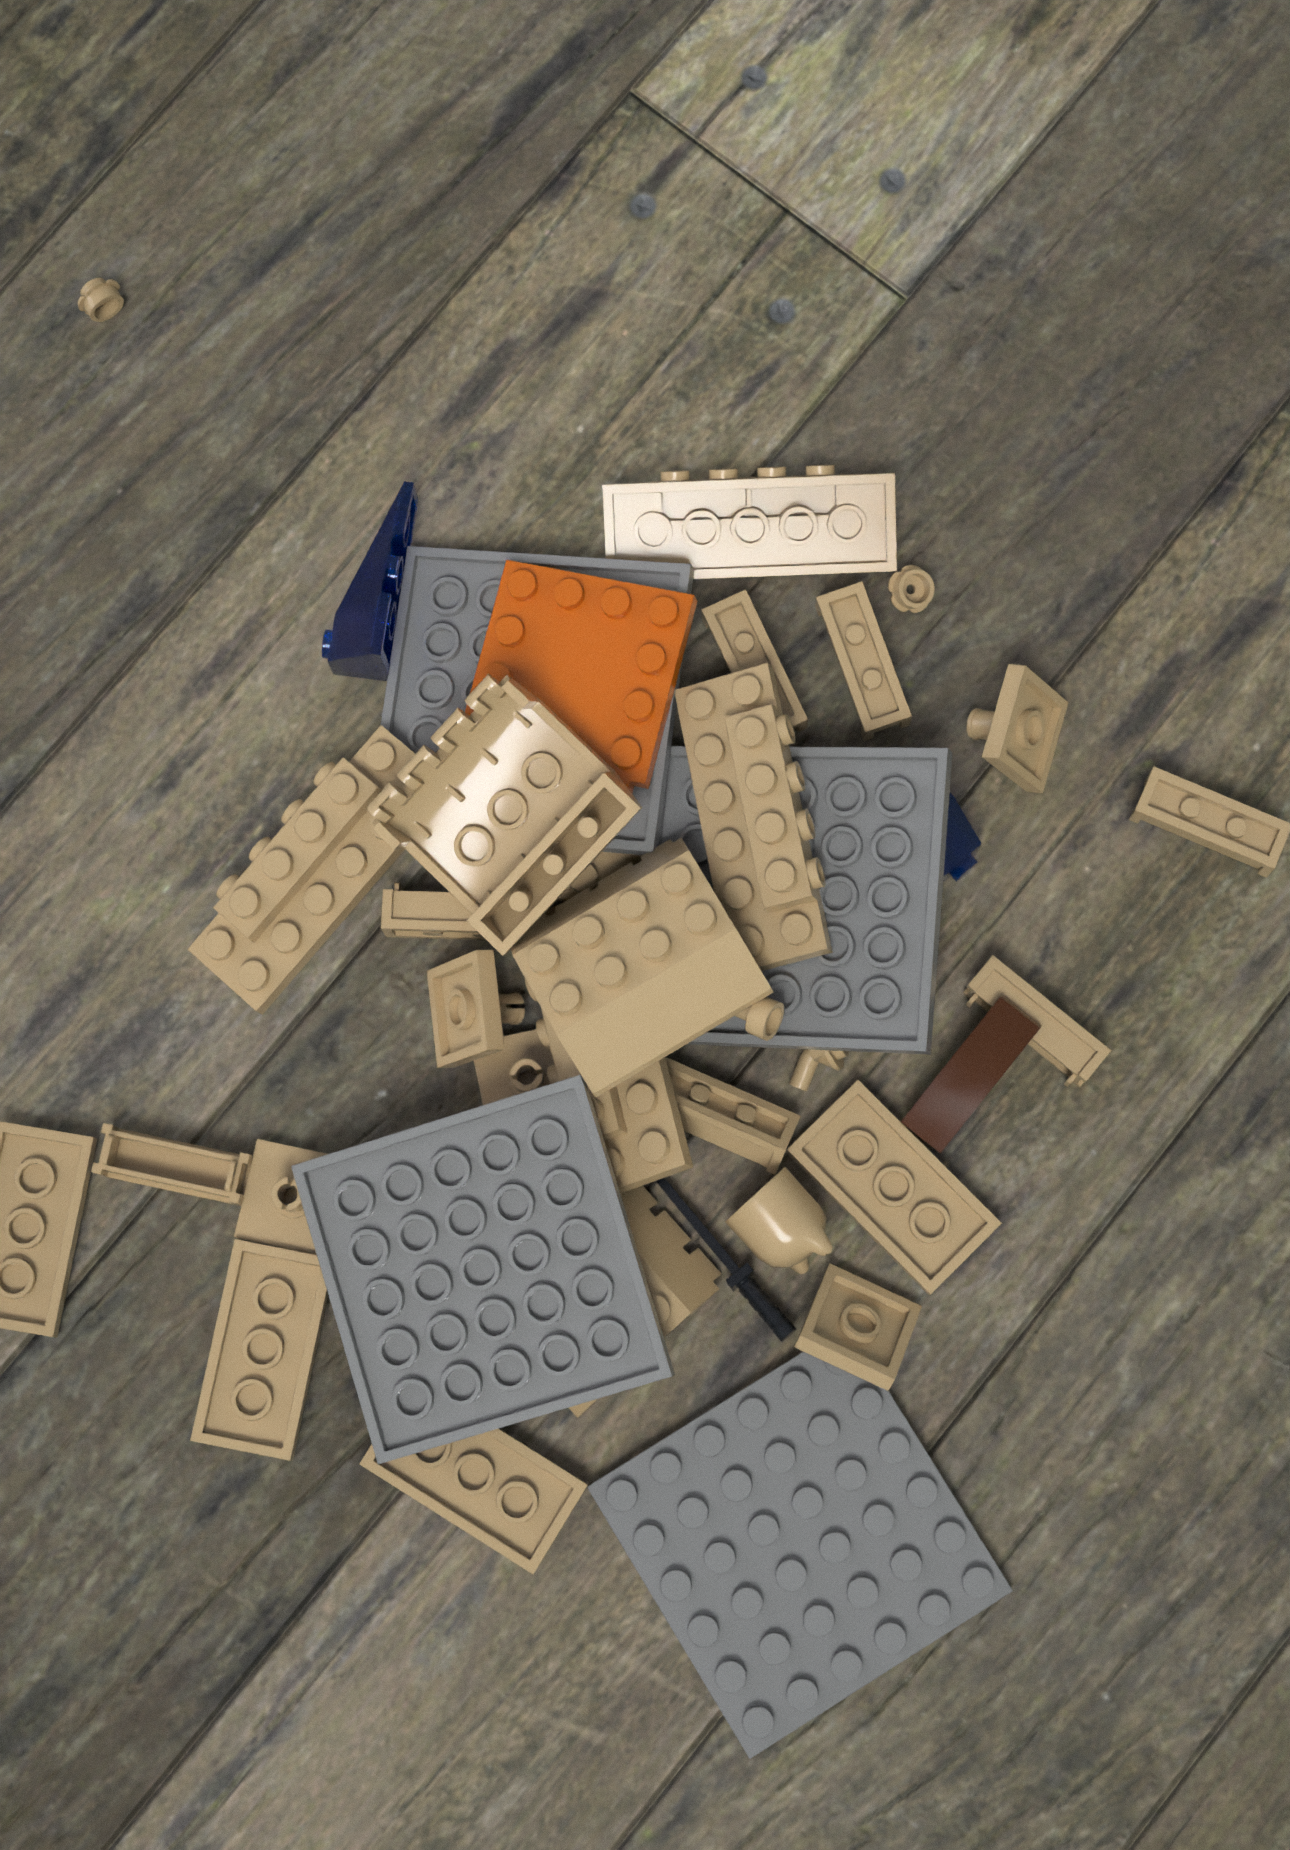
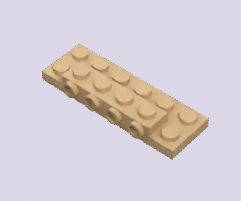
M835 465L806 466V475L786 476V467L777 466L758 467L757 477L738 478V468L709 469V479L690 480L689 470L661 471V481L602 484L606 559L691 564L694 569L693 579L897 571L895 473L835 474Z
M764 663L676 689L675 698L713 889L761 971L833 953L819 888L826 885L825 875L819 858H813L809 842V840L815 838V827L808 809L803 810L799 792L805 791V780L799 763L792 761L789 745L795 743V732L788 714L783 715L773 668L769 663Z
M382 725L379 726L349 762L343 757L337 764L329 762L318 771L314 778V785L317 788L305 802L301 799L292 802L281 817V821L285 825L273 839L270 837L262 838L250 851L249 859L252 863L240 877L237 874L231 875L219 886L216 896L220 900L213 907L218 914L187 949L256 1012L262 1015L405 850V848L393 850L373 830L374 824L372 822L376 818L367 810L368 805L389 782H392L401 789L406 786L398 778L397 774L415 755L412 750Z
M557 906L549 908L545 912L546 915L549 917L554 914V908ZM525 979V984L531 998L538 1002ZM541 1008L543 1018L536 1021V1030L542 1044L546 1048H551L554 1065L547 1068L549 1083L552 1084L581 1075ZM665 1057L597 1098L589 1089L620 1194L693 1168Z

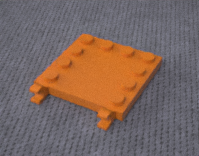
M506 560L470 693L487 674H490L499 682L508 675L543 701L615 770L631 793H633L634 786L649 789L693 621L697 599L692 594ZM467 705L465 713L470 716L474 710Z

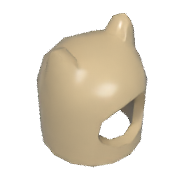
M786 1167L780 1170L725 1221L755 1256L772 1268H791L800 1275L805 1274L809 1269V1256L813 1253L826 1256L832 1252V1244L826 1235L827 1217L816 1200Z

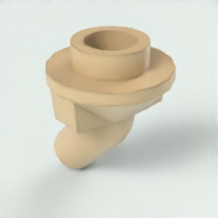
M804 1049L789 1084L807 1091L819 1063L839 1071L844 1068V1058L849 1056V1051Z

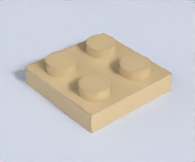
M829 1263L794 1347L889 1391L897 1376L922 1306Z

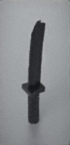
M665 1178L656 1181L681 1214L732 1274L726 1279L727 1285L734 1292L736 1289H739L742 1296L749 1301L748 1303L755 1311L757 1310L758 1315L765 1323L767 1322L768 1327L773 1330V1333L781 1342L789 1338L797 1329L789 1319H786L785 1314H782L775 1302L771 1301L770 1296L765 1290L760 1288L761 1286L755 1278H752L754 1270L746 1263L739 1268Z

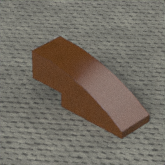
M1001 995L902 1119L901 1123L941 1153L1042 1026Z

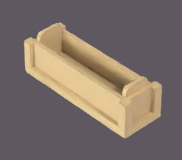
M861 581L817 596L815 609L818 617L822 616L862 725L861 735L863 740L872 739L875 732L898 724L900 728L910 726L912 715L863 582Z
M746 589L701 609L702 621L706 628L709 627L730 673L769 663L774 670L783 715L788 714L793 728H797L798 732L807 729L808 718Z
M1153 766L1144 782L1145 787L1140 799L1131 813L1130 821L1137 824L1140 820L1257 868L1259 869L1257 874L1267 878L1277 865L1290 833L1289 822Z
M396 882L394 883V890L383 889L381 929L386 937L486 940L467 922L472 913L450 892L402 891L401 884Z
M994 955L991 956L963 992L969 998V1001L966 1003V1006L969 1008L976 1002L988 1012L1000 996L1003 995L1038 1022L1042 1027L1028 1045L1068 1077L1064 1082V1085L1067 1087L1072 1082L1081 1087L1111 1052L1107 1046Z
M665 1057L684 1131L761 1164L767 1168V1172L776 1175L801 1116Z
M103 1123L101 1133L105 1135L99 1163L93 1162L92 1173L102 1177L232 1205H242L253 1158L252 1155L242 1152L237 1154L129 1131Z

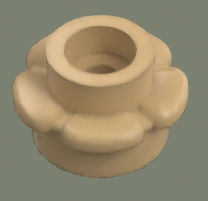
M94 278L88 281L80 292L81 296L78 300L79 310L85 311L95 322H103L114 317L124 304V299L118 291L120 285L113 279L105 281L103 278Z
M904 566L901 572H894L889 579L888 590L892 593L890 601L901 612L910 610L912 613H918L924 610L934 596L935 586L933 579L918 566ZM908 585L913 587L912 594H909L906 590Z

